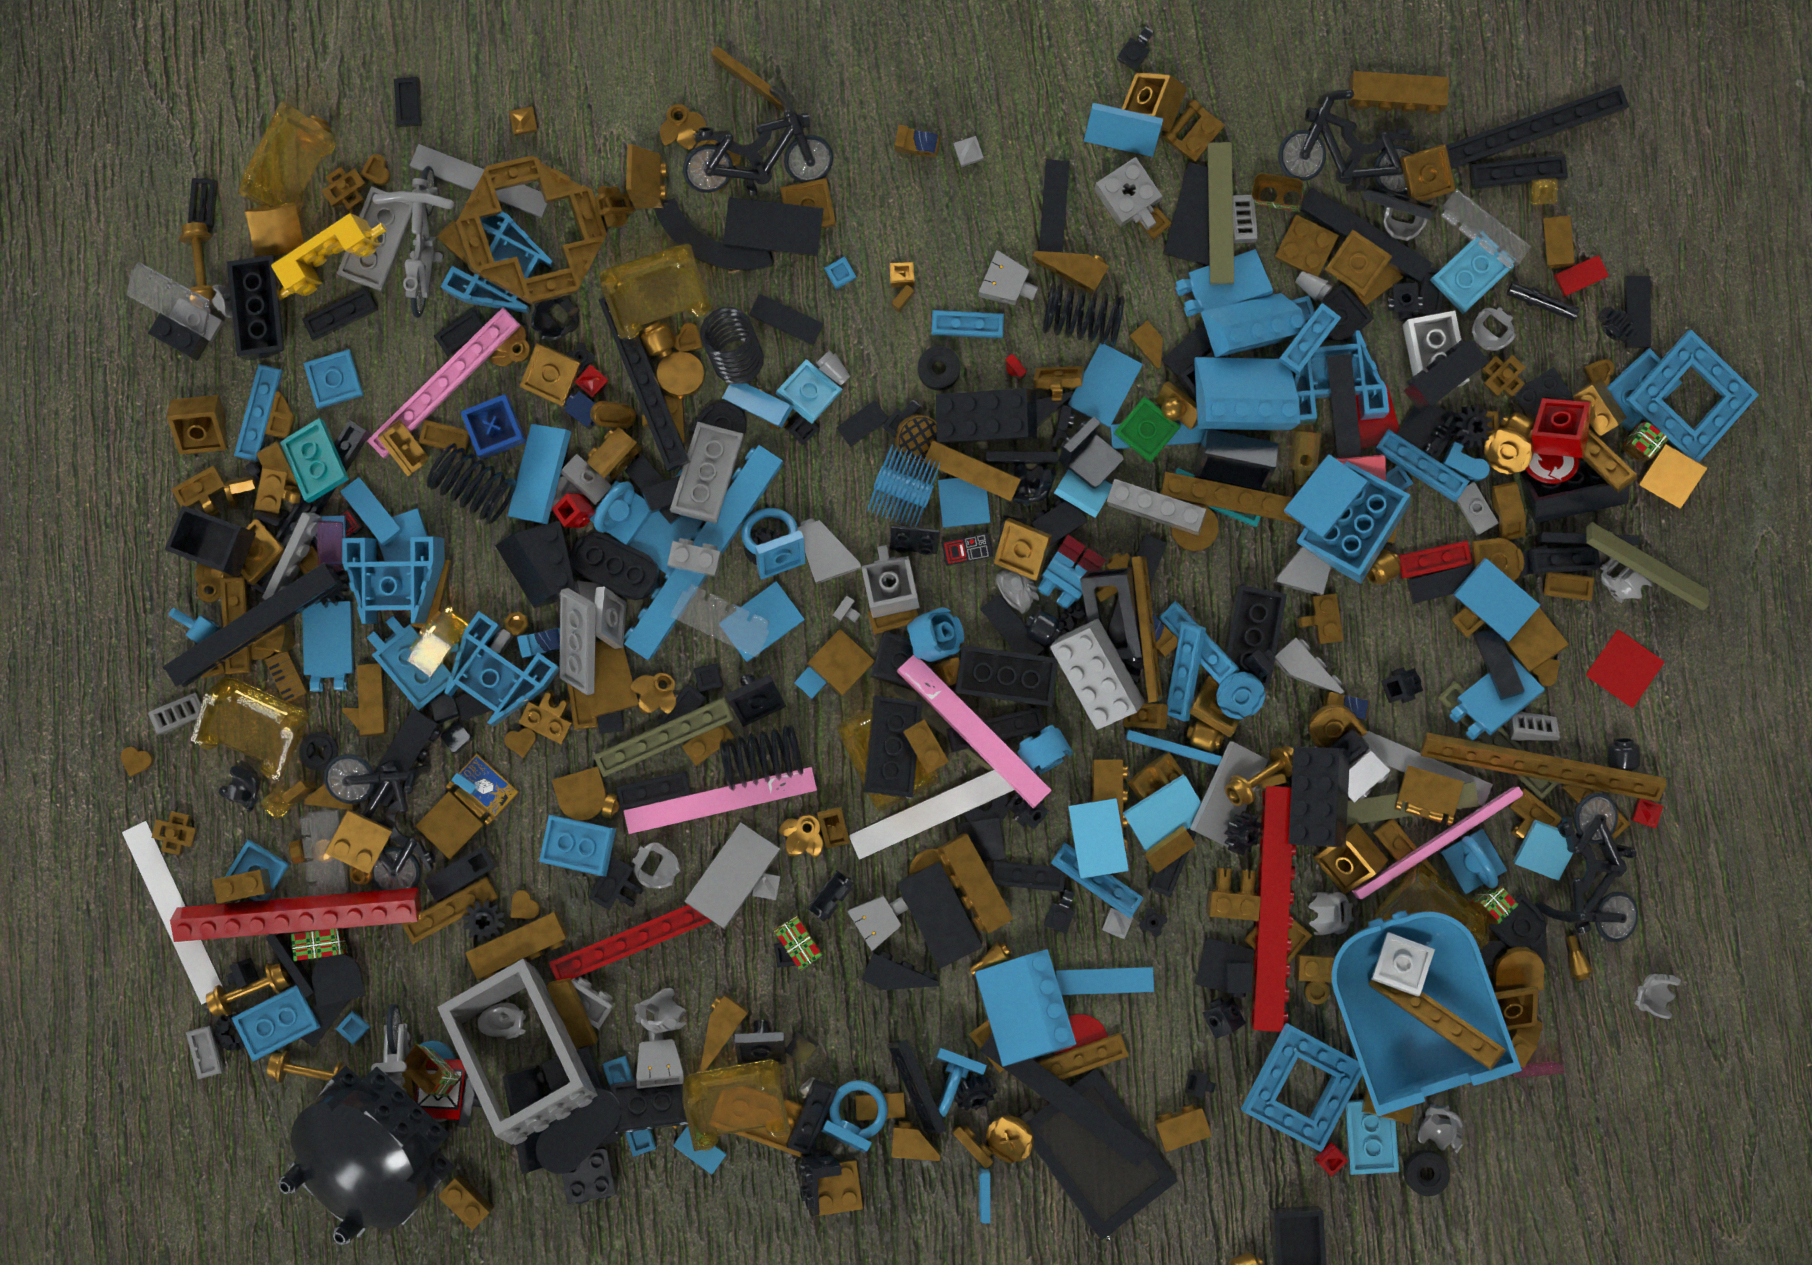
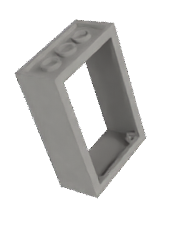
M521 959L437 1007L496 1137L511 1145L522 1143L527 1139V1135L534 1131L540 1132L545 1130L550 1122L566 1118L571 1114V1110L587 1106L594 1097L598 1096L538 969L526 960ZM526 987L570 1082L511 1117L505 1118L462 1023Z

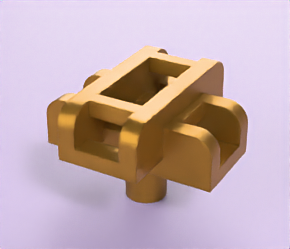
M339 167L326 176L330 185L323 189L322 193L333 208L344 203L346 208L351 211L354 206L365 201L359 191L367 185L355 168L346 174ZM340 174L342 175L340 178L333 181L335 177H337ZM354 194L356 195L355 197H353V198L350 199L349 201L346 200V199H348L349 197H351L352 195H354Z
M607 186L599 187L597 189L599 195L595 197L599 215L605 217L607 227H622L626 225V215L635 212L634 207L630 205L628 193H620L618 186L610 188Z
M1513 355L1504 363L1495 356L1481 370L1488 377L1483 385L1488 387L1495 397L1503 392L1507 397L1511 398L1525 384L1518 375L1526 367ZM1508 364H1510L1516 371L1514 372V371L1508 366Z
M171 811L168 821L156 819L151 838L163 840L161 851L182 855L184 846L193 847L195 833H197L198 828L190 827L191 815ZM163 826H165L164 834L161 835Z

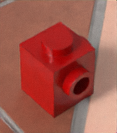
M567 493L552 507V510L564 527L582 528L590 522V518L596 513L584 494Z

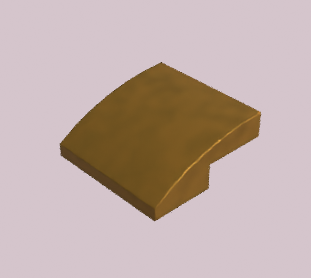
M294 202L272 208L264 205L244 210L255 256L287 254L304 244Z
M1165 752L1137 773L1128 784L1138 799L1142 801L1184 773L1170 752Z

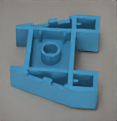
M502 211L501 214L480 219L484 232L494 238L490 245L494 262L518 257L525 279L533 276L539 263L551 269L554 268L552 260L508 214ZM451 266L440 286L444 292L464 303L498 309L504 307L509 311L527 314L530 312L529 307L519 302L520 298L477 274L472 277Z
M1359 330L1355 331L1352 335V344L1318 347L1298 374L1293 372L1300 409V424L1297 426L1313 424L1317 419L1315 399L1330 397L1325 356L1348 352L1351 353L1355 395H1358L1360 420L1384 418L1389 413L1387 388L1377 372L1375 362L1372 361L1366 348L1367 345Z
M410 537V561L377 562V539L342 538V563L350 578L349 585L351 591L355 594L358 603L357 610L362 624H377V611L411 610V623H426L445 562L444 538Z
M478 611L464 630L462 642L444 693L452 697L459 687L494 711V714L487 722L494 727L547 689L560 671V668L540 653H537L525 671H521L489 648L495 635L502 628Z

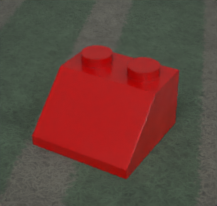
M1542 398L1531 435L1534 453L1583 458L1588 440L1591 402Z

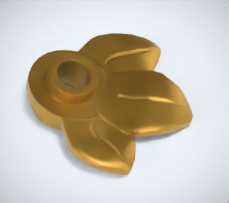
M682 104L672 105L667 111V120L660 128L662 143L667 146L677 141L683 148L692 150L696 144L693 134L699 131V128L706 127L705 120L699 113L689 112L688 108ZM677 113H681L683 115V118L681 120H675L674 116Z
M521 325L492 354L490 361L495 365L506 367L514 361L524 362L531 356V346L526 341V329ZM521 346L520 352L516 353L517 348Z
M199 563L194 575L199 584L197 587L199 599L205 603L216 602L221 598L220 578L233 576ZM207 587H212L214 592L206 594L204 590Z
M659 673L654 677L648 675L640 676L630 686L632 691L641 695L639 698V710L641 713H652L660 708L664 713L669 714L675 707L676 698L673 694L675 682L666 673ZM658 683H664L666 685V688L661 689L658 686Z
M805 814L799 819L790 818L781 824L778 831L780 834L788 837L785 844L788 856H798L805 850L814 858L819 856L824 840L819 833L821 826L817 817ZM804 824H810L812 830H806Z

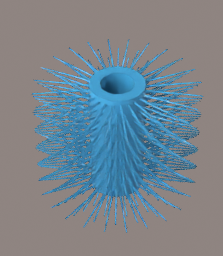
M892 445L884 465L877 476L867 512L871 507L877 490H879L872 513L877 506L881 493L884 492L877 514L883 505L886 494H888V498L885 502L882 516L887 508L890 497L893 496L886 516L887 519L897 497V503L891 517L892 521L899 502L903 499L895 523L899 518L905 501H908L901 523L909 504L913 503L905 526L916 504V510L910 524L911 527L918 508L921 506L922 508L915 525L916 528L932 494L933 483L940 463L931 484H928L935 462L926 482L923 481L926 477L930 461L925 469L922 480H919L926 457L917 478H914L922 455L916 464L912 477H910L916 455L908 474L905 475L912 455L911 452L903 472L900 473L906 458V450L899 469L895 471L902 454V448L892 470L891 466L898 450L897 448L895 449L887 468L886 466L893 448Z

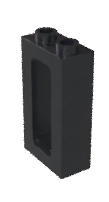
M1133 567L1087 571L1080 578L1088 623L1099 619L1101 622L1095 588L1110 585L1116 586L1128 646L1115 647L1121 659H1127V661L1141 659L1143 652Z

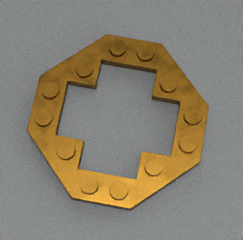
M534 156L486 166L455 223L470 271L529 304L576 293L607 235L592 189L585 185H579L572 181L571 177L555 168L551 169ZM538 181L545 203L568 198L582 241L562 245L561 251L567 269L525 279L518 257L494 262L480 219L501 214L502 209L495 191Z

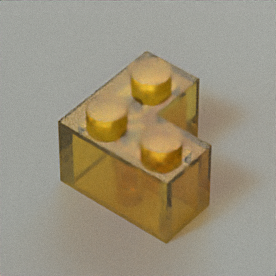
M447 606L442 613L440 611L436 612L430 620L431 624L427 622L420 631L419 635L422 638H417L409 648L412 653L407 661L429 677H432L440 668L450 651L462 639L464 630L470 623L468 619L450 606Z

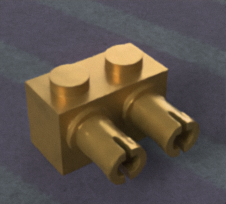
M1217 868L1216 889L1208 892L1207 915L1211 917L1259 921L1261 897L1254 893L1257 871L1241 870L1240 892L1232 893L1233 891H1230L1233 869L1225 868L1224 875V868Z

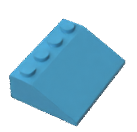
M1194 358L1198 429L1292 430L1300 424L1299 398L1292 371L1278 359Z
M1346 461L1344 465L1368 481L1367 486L1324 539L1305 527L1297 543L1340 573L1361 584L1411 504L1410 494Z
M1048 949L975 972L1002 1067L1070 1048L1076 1044Z

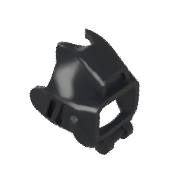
M568 297L565 300L554 298L534 304L531 328L538 331L542 339L556 340L577 329L580 309L575 307ZM556 305H560L572 318L564 328H561L549 315V312Z
M1017 464L1014 469V476L1021 480L1015 491L1013 502L1029 506L1031 502H1038L1048 498L1056 476L1055 467L1049 470L1045 468V465H1040L1034 470L1027 471L1023 464ZM1027 494H1033L1032 497H1028V496H1025V495H1027Z
M236 759V763H239L241 766L231 767L232 783L228 786H221L219 794L227 800L241 803L246 808V811L250 812L259 800L257 794L260 777L258 772L248 763Z

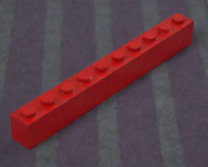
M1266 786L1262 790V825L1260 830L1257 896H1260L1261 899L1259 921H1256L1250 1028L1252 1030L1281 1032L1283 1026L1288 1023V1012H1284L1285 1002L1289 1000V988L1285 986L1286 977H1290V963H1287V953H1291L1292 941L1288 938V929H1292L1293 915L1289 914V905L1294 902V890H1290L1291 880L1295 878V866L1291 865L1292 856L1296 855V845L1289 844L1292 787Z
M414 887L177 907L170 919L174 942L417 922L422 908L419 889Z

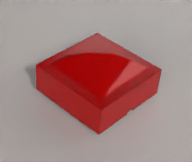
M1014 354L1009 355L1004 362L1006 370L1020 381L1026 376L1027 371Z
M591 364L575 381L593 399L609 382Z
M1638 798L1631 821L1656 829L1663 805Z
M1332 1142L1314 1158L1331 1177L1349 1161Z

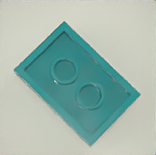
M318 418L280 442L304 501L311 503L349 480L324 420Z

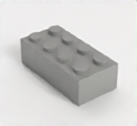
M1099 619L1058 637L1050 646L1096 730L1138 712L1145 703Z

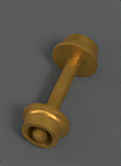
M193 221L181 226L182 235L179 236L180 242L191 243L197 286L188 288L186 294L190 296L192 305L206 307L213 304L212 299L216 295V291L213 289V285L206 284L201 242L209 241L212 239V235L208 233L205 223Z
M1284 746L1272 749L1270 752L1272 764L1248 780L1240 775L1232 776L1230 782L1225 786V793L1229 801L1238 807L1243 804H1251L1255 799L1252 788L1277 771L1280 774L1283 773L1285 777L1292 776L1293 748Z
M282 962L275 965L271 963L266 964L267 977L227 994L222 986H215L213 991L206 994L207 1007L215 1017L222 1014L226 1016L231 1015L232 1008L230 1002L270 985L275 993H282L284 988L291 985L289 972Z
M284 1051L283 1053L273 1052L269 1062L266 1063L267 1077L276 1079L277 1083L283 1082L286 1073L330 1081L345 1066L343 1062L339 1061L334 1072L291 1064L289 1063V1051Z

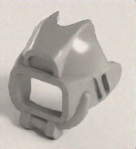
M1384 206V226L1392 238L1408 241L1416 237L1427 223V219L1414 215L1412 224L1393 220L1391 218L1393 208Z
M1501 307L1497 310L1493 308L1482 309L1474 321L1472 327L1473 340L1486 351L1502 349L1509 345L1516 337L1514 326L1511 323L1513 317L1503 312ZM1489 315H1492L1507 328L1500 338L1483 326V322Z
M1609 557L1607 563L1600 567L1603 571L1601 580L1607 586L1614 599L1622 604L1624 599L1642 598L1641 587L1643 585L1652 587V581L1627 566L1617 577L1609 576L1614 567L1620 563Z
M657 842L650 843L645 847L640 846L638 854L631 861L635 864L634 873L638 881L648 888H665L672 885L674 877L680 871L676 856ZM650 851H655L663 856L653 876L641 870Z
M1312 892V896L1317 897L1309 904L1308 908L1318 913V917L1314 921L1309 922L1310 926L1317 930L1314 932V935L1343 934L1346 932L1350 921H1354V916H1352L1353 903H1349L1347 897L1341 892ZM1340 903H1343L1344 907V922L1342 923Z
M1649 974L1644 980L1643 985L1638 986V996L1635 998L1634 1004L1641 1011H1648L1655 1016L1670 1019L1672 1013L1666 1009V1004L1672 1001L1676 994L1668 988V985H1680L1681 979L1674 975Z
M665 988L657 992L650 999L644 1000L640 1004L637 1003L634 1006L637 1014L635 1021L641 1023L645 1029L654 1034L673 1031L687 1024L685 1021L679 1022L686 1013V1010L673 1001L674 990L672 988ZM646 1010L654 1014L655 1021H647Z
M1431 1103L1429 1109L1425 1112L1426 1118L1420 1127L1418 1141L1424 1144L1428 1139H1431L1441 1151H1444L1451 1144L1454 1151L1458 1153L1462 1147L1463 1121L1455 1112L1450 1110L1448 1105L1438 1106ZM1437 1114L1447 1115L1450 1119L1440 1118Z

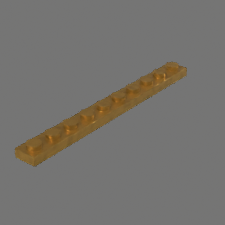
M1170 472L1164 473L1160 492L1162 495L1190 503L1302 525L1284 512V509L1293 499L1291 497ZM1398 525L1391 534L1387 543H1395Z
M1426 733L1420 749L1422 757L1659 802L1667 785L1666 778L1432 733Z

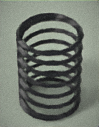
M1056 283L1051 284L1042 329L1043 333L1049 332L1055 315L1054 333L1056 336L1061 333L1066 319L1065 334L1067 338L1071 337L1078 319V340L1083 339L1089 323L1088 340L1090 343L1095 340L1100 327L1099 340L1101 345L1106 343L1110 331V344L1112 347L1116 345L1125 303L1124 296H1115L1105 330L1109 295L1107 292L1103 295L1093 330L1097 301L1096 290L1091 294L1082 326L1086 290L1083 288L1080 291L1071 322L1074 287L1071 286L1068 290L1060 318L1063 286L1059 284L1056 290Z
M722 307L712 311L701 325L700 338L716 375L723 381L731 384H743L752 380L760 373L764 364V354L750 318L742 310L734 307ZM744 341L743 344L734 350L721 351L723 347L731 342Z
M456 443L448 445L436 459L428 474L427 488L433 490L440 485L448 473L456 454L462 452L461 460L457 462L440 488V496L446 495L456 482L464 462L471 458L470 467L462 474L450 494V502L456 501L468 484L474 468L481 464L480 473L467 487L459 505L462 508L471 501L484 474L491 470L490 479L477 493L469 512L470 514L475 513L480 508L491 489L493 481L501 476L499 486L487 499L479 515L480 520L486 518V523L492 524L502 514L511 500L516 488V480L513 478L505 480L503 472L495 474L493 466L485 468L484 460L475 461L474 454L466 455L465 449H457ZM453 448L452 453L447 456V458L442 462V464L437 469L438 465L445 457V455ZM510 487L508 495L505 501L503 502L502 506L499 508L497 513L491 518V515L500 498L505 493V491Z
M790 724L788 727L786 725L783 727V742L778 730L773 728L771 731L772 745L767 733L763 730L760 733V746L756 736L752 733L748 737V747L744 738L740 735L738 736L737 750L732 740L727 738L725 742L721 739L719 742L720 753L730 790L734 791L736 788L730 748L736 762L742 787H747L742 747L753 783L756 786L759 783L753 743L765 782L769 783L770 781L765 743L776 778L779 781L781 779L777 742L787 775L790 778L793 776L788 738L797 771L802 776L804 773L793 725Z

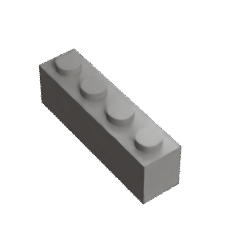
M1114 479L1107 499V504L1110 507L1197 536L1200 534L1207 514L1205 508Z

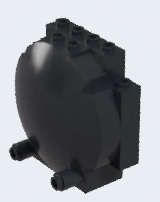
M344 1066L331 1078L317 1098L296 1118L290 1139L296 1158L287 1172L279 1179L278 1187L282 1193L289 1194L294 1193L302 1185L341 1221L334 1229V1241L339 1245L348 1244L355 1236L359 1238L370 1226L383 1230L391 1229L400 1224L404 1225L417 1212L455 1167L437 1150L450 1133L377 1066L363 1079H360L349 1067Z

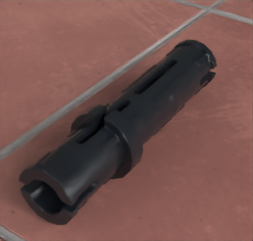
M1514 281L1511 282L1507 291V296L1524 301L1527 306H1537L1571 321H1575L1580 307L1538 292L1537 288L1533 287L1530 289Z

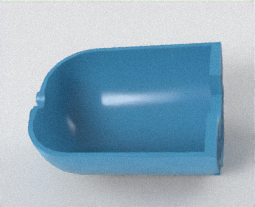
M1406 910L1392 914V919L1383 921L1382 918H1378L1368 922L1369 927L1351 936L1339 949L1332 968L1333 990L1377 1117L1425 1102L1424 1097L1460 1085L1471 1082L1475 1086L1522 1071L1479 947L1471 932L1458 920L1438 912L1407 914ZM1387 932L1435 949L1422 992L1506 1049V1052L1492 1071L1369 986L1368 983L1371 981Z

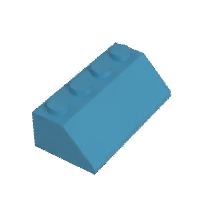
M1282 293L1201 312L1215 358L1295 339L1306 324L1301 308Z

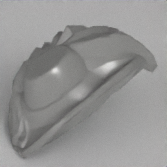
M213 285V289L216 291V295L212 299L214 306L218 311H222L224 316L232 318L230 288L223 285Z
M1004 569L997 574L996 583L1000 592L1013 608L1020 610L1021 614L1030 609L1033 599L1039 601V596L1036 592L1037 587L1032 579L1008 569Z
M500 1003L491 1006L480 1015L478 1029L488 1036L505 1037L506 1039L516 1038L526 1032L525 1029H522L523 1020L526 1018L524 1010H520L512 1003Z

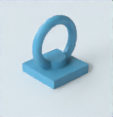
M616 480L596 508V513L590 518V521L594 523L597 531L608 532L625 545L630 546L651 513L645 499L634 493V487L631 483H620Z
M765 508L752 513L744 521L741 529V538L745 547L756 555L757 572L761 580L806 564L804 537L801 531L797 530L796 521L787 512L776 508ZM764 518H777L788 526V535L760 545L754 543L751 538L753 525Z
M1483 828L1463 837L1439 852L1463 894H1467L1483 884L1489 888L1497 887V876L1507 871Z
M939 1048L934 1059L948 1063L945 1071L950 1073L938 1105L940 1116L944 1118L951 1107L961 1077L966 1078L968 1071L979 1076L983 1075L987 1065Z
M851 1081L842 1085L837 1090L829 1108L832 1122L827 1120L820 1132L862 1153L867 1152L872 1142L866 1139L877 1134L887 1118L888 1107L883 1093L875 1085L866 1081ZM856 1090L865 1091L872 1095L878 1106L876 1120L870 1127L863 1130L845 1120H841L839 1114V1106L844 1096Z

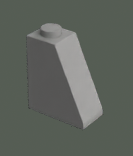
M814 518L800 523L801 527H798L797 530H800L804 537L805 553L816 584L861 569L860 562L820 520L815 522Z
M1301 546L1276 576L1273 584L1320 596L1324 594L1331 566Z

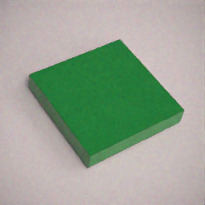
M1144 396L1113 434L1150 464L1181 426L1175 421L1166 419L1162 410Z

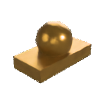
M1171 382L1164 383L1155 401L1162 407L1164 417L1170 421L1179 420L1190 430L1194 429L1198 424L1197 403Z

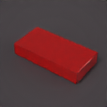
M1599 255L1554 275L1564 297L1609 277Z

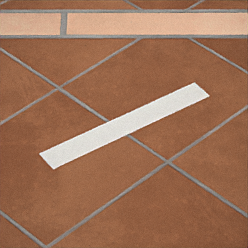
M993 770L849 835V838L860 860L1009 793L1014 789Z
M144 821L122 832L202 1005L206 1003V994L213 991L215 986H222L201 940L174 942L170 919L177 907L186 906L155 839L151 838L150 828L147 822Z

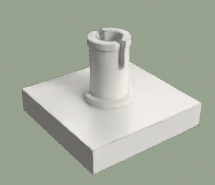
M1387 932L1371 980L1419 997L1435 949Z

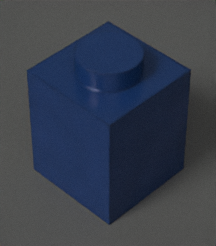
M580 391L576 395H570L565 402L567 407L564 410L588 430H591L595 424L590 417L591 408L595 403Z

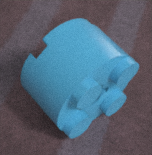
M938 608L915 617L912 622L908 623L907 630L913 646V654L917 659L933 662L960 651L959 646L964 641L963 627L958 617H953L949 613L951 612L949 609Z
M1053 725L1040 731L1041 735L1033 739L1031 736L1019 743L1020 747L1017 753L1021 760L1035 774L1038 771L1041 775L1064 762L1062 757L1066 756L1065 754L1068 757L1074 754L1060 729L1055 728Z

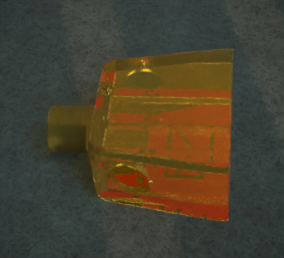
M1290 430L1288 469L1295 470L1294 484L1304 485L1309 479V472H1315L1317 469L1321 433ZM1305 455L1306 462L1304 464H1301L1300 458L1301 456Z

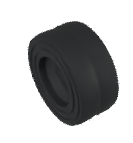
M933 346L924 351L920 356L918 376L926 387L937 391L946 390L952 387L959 378L961 370L960 360L950 348ZM936 362H942L946 366V371L941 375L935 374L932 370V366Z
M1420 1150L1409 1156L1405 1162L1403 1169L1404 1179L1407 1185L1417 1194L1428 1197L1435 1196L1447 1187L1450 1180V1169L1447 1162L1437 1153L1430 1150ZM1426 1166L1433 1169V1176L1428 1180H1424L1420 1176L1421 1169Z

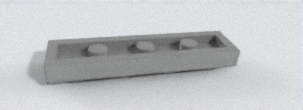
M302 513L262 598L266 600L290 585L292 580L298 575L301 561L309 552L311 540L319 531L321 516L316 513Z

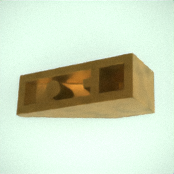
M1035 251L1032 256V261L1077 287L1084 288L1090 294L1097 290L1109 268L1106 265V261L1097 255L1092 257L1089 254Z
M727 994L723 998L718 996L710 1006L713 1012L709 1017L700 1070L703 1072L706 1071L749 1012L748 1009Z

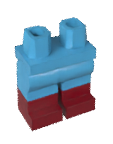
M1067 535L1041 576L1042 581L1038 587V591L1047 597L1054 587L1060 590L1062 594L1056 603L1064 609H1067L1074 601L1077 602L1082 595L1080 578L1087 571L1100 570L1106 562V559L1088 548L1074 569L1072 566L1086 546L1070 535Z

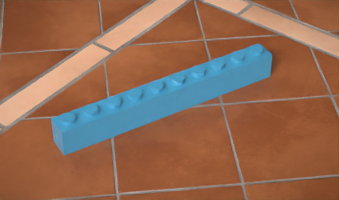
M760 445L756 449L751 448L745 457L747 463L743 469L739 467L731 478L734 482L727 490L718 523L706 522L703 528L698 527L691 537L694 540L693 546L703 547V543L717 546V551H720L723 555L744 521L783 466V460ZM670 568L664 577L667 580L662 588L658 587L651 596L653 602L649 608L645 606L638 615L640 621L635 628L631 626L625 634L624 639H626L624 645L648 661H651L708 575Z

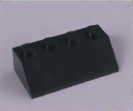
M274 255L227 262L236 353L238 357L247 361L269 358L285 350L277 275L271 267L275 263Z
M1579 459V467L1574 476L1561 483L1549 484L1538 481L1527 471L1520 472L1519 475L1526 507L1535 523L1629 503L1630 484L1618 493L1584 459Z
M539 1065L512 1070L503 1076L510 1117L548 1096V1094H544L543 1085L546 1084L544 1071L539 1069ZM534 1131L527 1135L525 1141L516 1144L522 1174L543 1168L536 1156V1143L543 1131Z

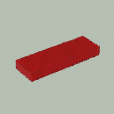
M1468 540L1397 555L1400 559L1401 579L1473 564Z

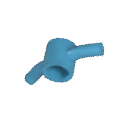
M172 608L169 612L170 617L190 628L186 636L197 644L220 629L217 624L203 615H199L194 620L175 608Z

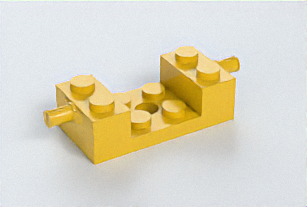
M349 213L273 263L271 267L283 285V288L278 290L279 301L294 293L302 296L314 293L317 290L316 287L322 282L313 266L318 267L327 261L326 258L333 253L338 254L345 250L359 257L372 255L376 251L375 248L381 245L377 237L387 231L385 226L380 223L371 229L366 220Z

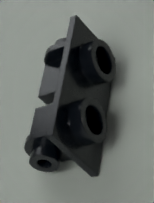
M836 870L807 909L825 922L826 919L831 918V915L839 906L835 902L837 900L842 902L847 894L852 891L854 883Z

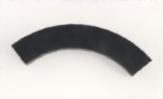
M675 198L664 201L663 208H653L660 224L670 238L682 250L703 263L722 269L743 271L773 266L768 251L724 246L723 243L715 241L699 232L684 217Z

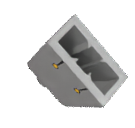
M996 251L978 296L1016 305L1020 295L1033 300L1038 287L1026 282L1029 275L1028 269L1000 251Z
M883 895L849 909L848 913L872 951L902 925L897 916L909 908L902 896L889 904Z
M648 1031L649 1041L639 1043L636 1075L637 1088L683 1084V1070L674 1040H663V1032L654 1034Z

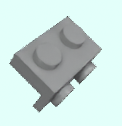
M580 977L579 980L576 978L572 979V983L591 1025L600 1029L615 1005L611 1001L612 997L602 990L599 993L591 988L592 984L584 978Z

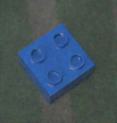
M506 394L460 412L476 454L482 460L527 442L511 400Z

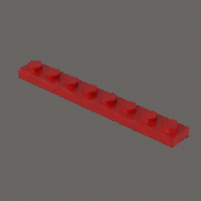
M686 905L549 962L556 981L567 978L573 979L707 924L711 920L691 906Z

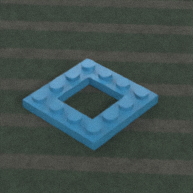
M1687 330L1625 402L1646 422L1668 437L1667 442L1673 448L1700 462L1759 394L1692 330ZM1690 366L1722 396L1694 429L1662 400L1663 396Z
M1286 1023L1240 1110L1322 1152L1362 1076L1359 1062ZM1298 1057L1332 1075L1310 1118L1276 1101Z

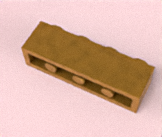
M1354 71L1349 82V89L1354 91V97L1348 100V106H1355V109L1359 110L1377 107L1380 111L1402 109V112L1414 113L1417 110H1423L1427 114H1439L1448 105L1449 77Z
M1092 760V802L1117 798L1123 834V828H1127V820L1123 815V803H1127V789H1123V779H1127V765H1123V760ZM1123 837L1125 852H1127V837Z
M961 834L938 847L940 854H938L939 860L944 867L948 866L952 873L949 876L954 887L956 889L960 888L964 895L961 897V900L967 910H972L975 916L973 922L979 931L983 930L984 933L989 934L1013 920L1010 911L968 834Z
M555 911L474 948L465 954L476 979L484 977L486 980L497 974V970L503 967L507 968L527 956L530 961L543 955L542 949L550 946L551 950L565 945L563 940L569 936L558 911Z

